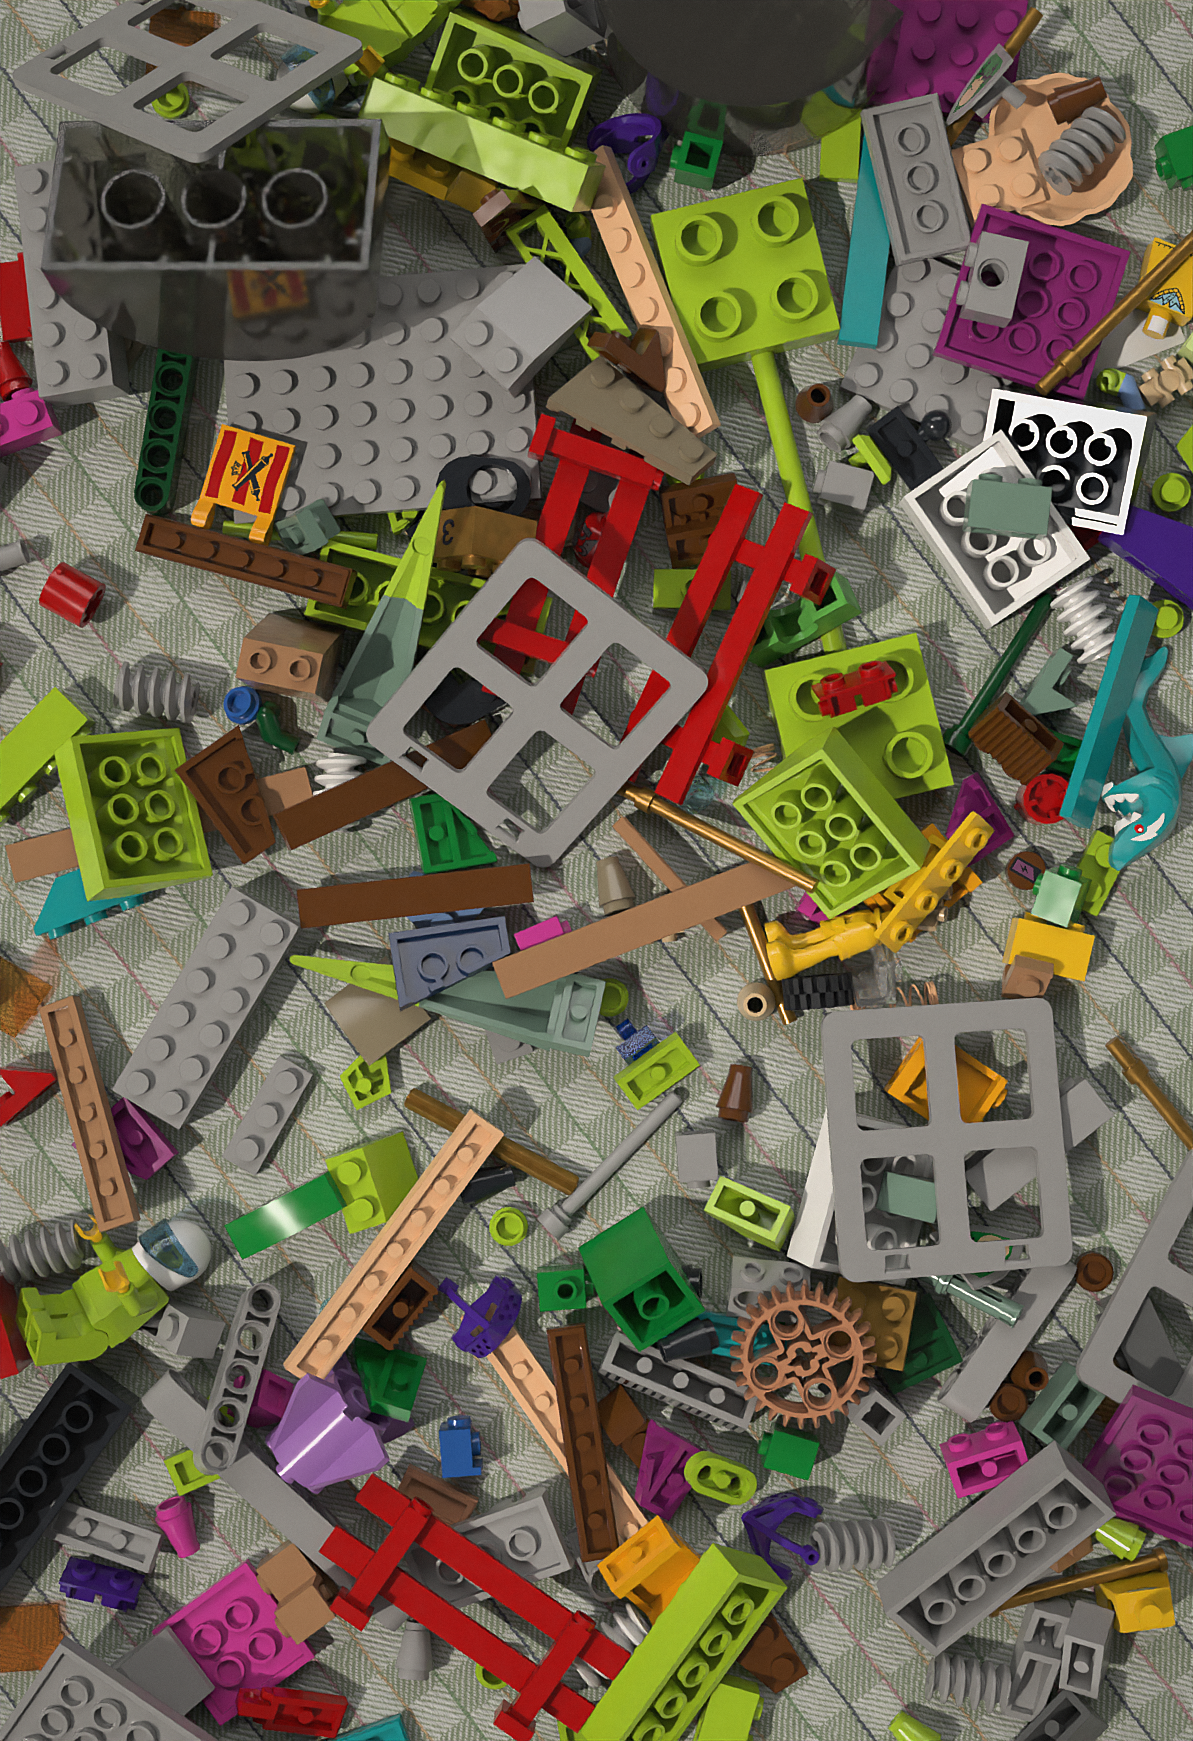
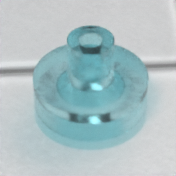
M695 776L683 804L679 805L676 803V805L692 815L699 813L712 802L714 790L705 777Z

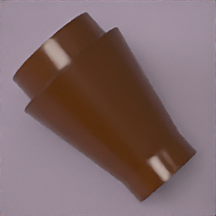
M1099 75L1089 80L1053 88L1054 93L1046 96L1057 125L1066 121L1069 125L1080 117L1085 109L1093 107L1099 101L1107 98Z
M814 384L803 388L798 393L795 407L798 415L806 422L820 423L832 413L834 401L829 389L825 385ZM813 394L816 397L820 396L823 399V402H814L811 399V395Z
M730 1064L729 1073L716 1104V1108L719 1109L718 1118L748 1123L749 1115L754 1114L752 1067Z
M1033 1351L1022 1352L1011 1368L1010 1376L1012 1381L1020 1388L1040 1391L1048 1384V1365L1040 1354ZM1037 1371L1036 1377L1029 1380L1030 1374Z

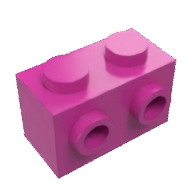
M33 388L19 390L11 395L12 400L0 404V458L63 434L52 404L39 398L38 390L34 391Z
M1013 1421L1007 1423L995 1422L988 1425L985 1430L969 1435L964 1433L957 1434L949 1438L947 1442L939 1444L957 1498L998 1486L1028 1462L1022 1439Z

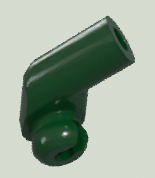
M265 701L255 719L262 739L294 755L301 738L281 728L279 721L280 706L274 701Z

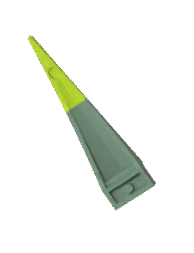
M445 479L439 483L325 709L316 738L319 741L364 757L380 765L392 760L368 742L366 736L367 727L415 667L446 489Z
M302 955L290 956V962L294 965L398 1000L393 965ZM482 971L414 1006L550 1051L551 1048L589 1057L606 981L572 973L506 999L496 972Z

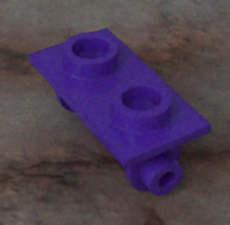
M70 1557L59 1580V1592L66 1593V1598H74L93 1603L96 1594L102 1595V1606L122 1610V1612L127 1613L128 1609L136 1610L139 1601L138 1593L145 1575L94 1563L90 1560Z

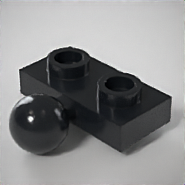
M896 406L866 429L910 491L944 469L926 445V442L929 440L940 441L945 439L951 432L952 422L949 415L944 411H929L922 418L921 427L915 430L899 406Z

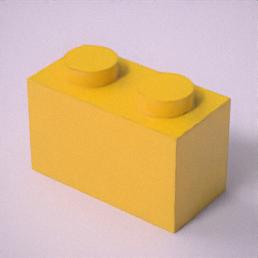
M1025 912L1023 919L1012 918L1002 963L1011 965L1015 955L1053 963V975L1085 981L1095 938L1094 935L1084 933L1086 926L1074 923V925L1067 928L1061 926V928L1047 925V920Z

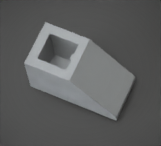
M169 1297L168 1303L138 1330L176 1355L213 1359L225 1322L203 1308Z
M846 1360L832 1367L838 1387L845 1383L852 1369V1365ZM863 1377L868 1382L870 1389L867 1393L856 1390L860 1396L861 1403L857 1406L848 1400L849 1414L847 1417L882 1446L905 1419L906 1414L899 1404L869 1379ZM824 1383L817 1385V1388L825 1396L831 1391Z

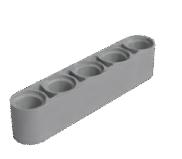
M1069 1260L1062 1266L1022 1269L1004 1295L1024 1305L1023 1312L1014 1328H1011L997 1318L990 1316L963 1355L964 1361L956 1365L942 1386L937 1401L968 1422L972 1423L975 1421L1071 1282L1077 1265Z
M261 1282L255 1284L242 1293L239 1299L193 1452L194 1466L204 1475H215L227 1471L236 1459L281 1305L280 1293L270 1283ZM254 1293H260L267 1299L268 1306L265 1312H259L253 1307L251 1301ZM243 1330H249L256 1336L257 1343L254 1350H248L241 1344L240 1336ZM232 1368L240 1369L245 1375V1384L242 1389L235 1388L229 1381V1373ZM221 1406L230 1408L234 1414V1422L230 1428L222 1426L218 1421L217 1413ZM210 1445H215L222 1451L223 1459L218 1467H213L206 1460V1450Z

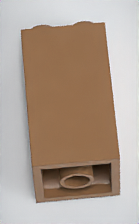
M269 613L243 638L235 678L257 690L328 704L333 693L346 629Z

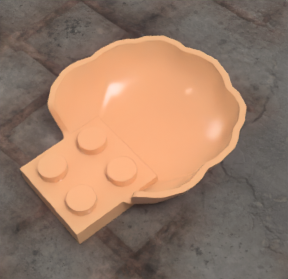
M1060 72L1044 75L1038 79H1023L1012 83L1027 96L1024 103L1016 109L1001 97L990 113L988 138L951 150L964 208L971 227H974L981 204L1013 214L1019 213L1026 218L1047 225L1058 226L1074 224L1086 215L1096 214L1111 207L1119 194L1127 188L1133 177V161L1130 155L1132 140L1129 124L1121 111L1110 102L1108 94L1107 98L1099 101L1093 107L1100 108L1113 116L1123 127L1126 138L1123 143L1114 141L1116 147L1112 154L1103 152L1104 162L1102 164L1092 162L1094 167L1093 173L1091 175L1081 173L1083 177L1082 184L1075 186L1070 183L1073 191L1071 195L1065 196L1059 194L1050 186L1038 165L1040 154L1043 151L1049 150L1051 143L1060 139L1062 132L1069 129L1072 124L1068 125L1066 121L1057 125L1046 96L1054 93L1053 88L1089 79Z

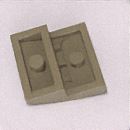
M387 956L376 963L393 965ZM348 984L324 1003L369 1066L432 1018L426 1009L414 1005L400 1012L397 999L353 984Z

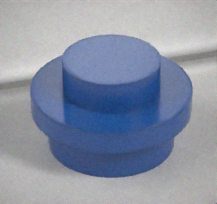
M248 686L233 688L227 693L223 705L227 717L232 722L246 725L256 719L259 709L262 707V700L256 690Z

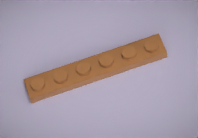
M70 996L39 1008L99 1233L108 1232L140 1221L141 1218L80 996Z

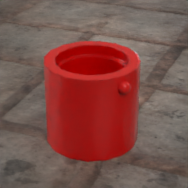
M61 562L48 577L40 594L39 605L83 628L90 622L99 608L105 594L106 585L69 564Z
M1055 774L1037 775L1027 785H1021L1018 788L1014 809L1018 810L1023 819L1035 825L1057 823L1064 819L1059 816L1069 783Z

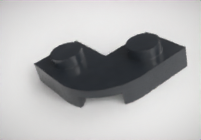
M451 671L424 702L433 716L454 725L475 723L508 703L498 696L481 691L483 684L475 678H471L458 685Z

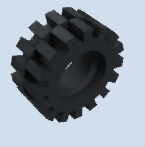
M852 973L796 976L782 980L784 1010L834 1008L855 1004Z

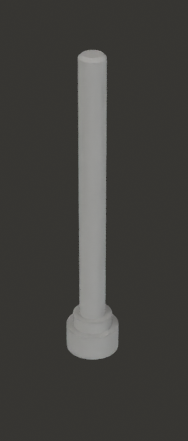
M671 1091L560 1206L556 1204L552 1209L547 1207L537 1218L538 1221L555 1238L560 1240L570 1229L568 1225L573 1221L570 1217L682 1103V1099L674 1091Z

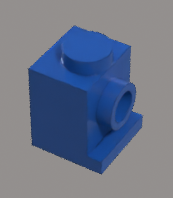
M468 1415L448 1417L447 1422L441 1423L439 1429L442 1478L482 1475L483 1458L475 1459V1456L481 1455L480 1431L473 1432L472 1420Z

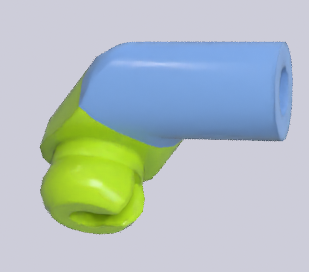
M572 212L565 219L567 238L582 259L592 247L591 224L582 213ZM554 259L557 265L563 270L558 261Z
M1105 368L1098 373L1096 385L1100 390L1121 398L1123 406L1126 408L1142 411L1146 409L1135 378L1131 374L1115 368Z

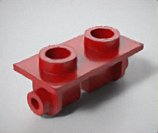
M886 661L866 662L860 665L857 671L845 675L842 673L830 674L823 677L820 683L811 685L812 690L820 700L817 703L821 716L829 715L830 718L857 710L854 698L856 695L861 694L863 705L867 707L892 699V694L898 692L897 684L893 678L896 677V673Z

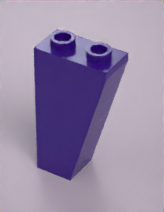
M1133 506L1124 535L1105 531L1101 532L1096 540L1193 611V527Z

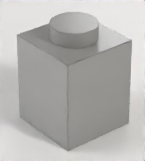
M830 460L826 469H818L812 490V492L819 493L816 504L861 516L866 508L875 473Z
M714 1130L675 1132L679 1182H687V1188L710 1187V1180H719Z

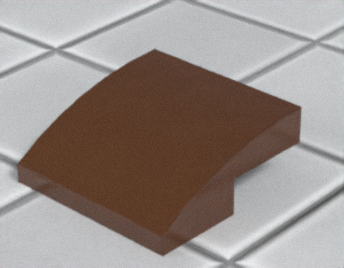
M735 473L698 479L690 485L681 482L659 487L660 504L672 569L700 564L708 546V539L718 524L735 483L737 484Z

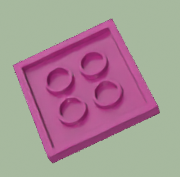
M249 1559L243 1561L156 1625L152 1630L153 1635L169 1625L215 1686L214 1690L202 1702L220 1726L238 1713L235 1700L239 1688H252L260 1691L262 1687L272 1688V1686L274 1687L316 1655L315 1649L307 1639L297 1645L292 1637L286 1638L279 1631L274 1620L276 1618L274 1612L278 1605V1600L273 1594L267 1595L262 1590L256 1579L258 1573Z

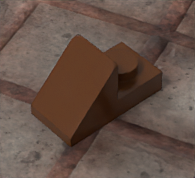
M639 328L632 341L617 331H612L611 334L594 332L587 344L588 347L641 388L658 392L663 391L666 383L660 336L656 329Z
M619 1384L597 1402L600 1423L615 1446L620 1445L640 1470L647 1427L651 1419L625 1387Z

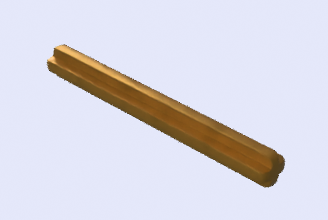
M416 1088L410 1090L404 1101V1106L407 1109L452 1133L466 1116ZM505 1136L500 1139L490 1153L566 1195H571L579 1183L577 1175Z

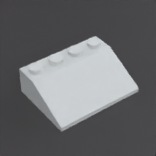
M1002 430L912 490L899 502L986 630L1090 559L1052 502L1050 504L1047 536L1041 540L962 531L967 485L972 479H978L979 474L1003 476L1002 482L1017 484L1020 478L1035 479Z
M826 1107L787 1257L810 1268L841 1274L838 1263ZM856 1113L857 1125L863 1131L908 1127ZM923 1154L863 1160L861 1163V1179L868 1248L870 1250L916 1247L922 1221L878 1210L876 1205L884 1170L934 1179L931 1156ZM906 1254L885 1256V1269L908 1268ZM907 1278L879 1281L905 1286Z

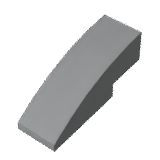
M1051 1597L1027 1604L1009 1667L1012 1684L1008 1706L1004 1715L1032 1722L1044 1710L1062 1662L1061 1649L1072 1614L1068 1600Z

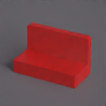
M23 252L17 253L18 261L0 263V320L3 341L8 343L33 340Z

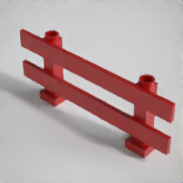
M541 413L528 451V458L543 462L544 456L547 454L559 458L560 461L536 528L535 539L542 542L558 556H561L589 471L593 470L619 479L587 574L589 580L613 598L649 490L658 491L664 472L645 462L644 455L633 449H630L628 454L600 444L602 433L594 428L588 431L575 424L576 418H574L568 433L554 428L556 418ZM528 578L513 595L505 621L494 618L477 638L479 645L481 640L496 645L493 656L518 675L521 673L526 656L553 664L588 622L587 618L575 609L565 641L535 632L549 588L535 578ZM601 656L560 704L572 716L585 677H595ZM482 686L481 691L497 696L487 687Z
M736 483L718 524L708 539L706 551L666 640L691 658L733 562L754 570L707 673L708 687L706 691L694 703L684 727L676 724L660 742L672 748L673 751L654 793L679 805L683 804L701 762L709 765L707 774L737 787L742 780L754 750L722 737L720 744L712 741V738L782 582L791 585L789 591L807 601L821 605L836 572L834 567L806 553L802 561L794 558L813 513L786 502L782 506L765 546L744 539L763 494ZM653 669L635 709L629 716L628 725L620 743L670 687V682ZM644 761L628 778L629 781L635 783Z
M372 1473L354 1500L391 1525L392 1529L377 1551H375L338 1524L335 1526L318 1552L357 1580L350 1590L342 1585L329 1609L362 1632L375 1609L370 1604L375 1596L379 1594L519 1692L512 1703L503 1699L496 1709L493 1719V1725L516 1741L531 1740L535 1734L536 1727L534 1718L541 1708L578 1733L594 1710L595 1704L563 1683L561 1678L576 1656H578L614 1681L631 1656V1652L596 1629V1622L586 1613L577 1610L576 1613L572 1612L433 1515L434 1509L427 1502L416 1496L413 1499L409 1498L381 1477ZM413 1541L555 1641L539 1664L533 1662L399 1568L397 1564Z

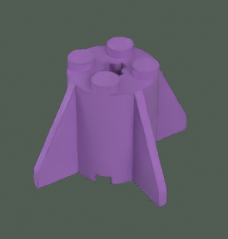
M344 1352L324 1380L307 1373L297 1382L281 1422L265 1436V1441L279 1463L276 1466V1471L285 1482L292 1484L296 1481L314 1494H319L330 1484L380 1470L390 1460L384 1444L407 1433L415 1423L412 1418H409V1422L370 1412L360 1377L353 1372Z

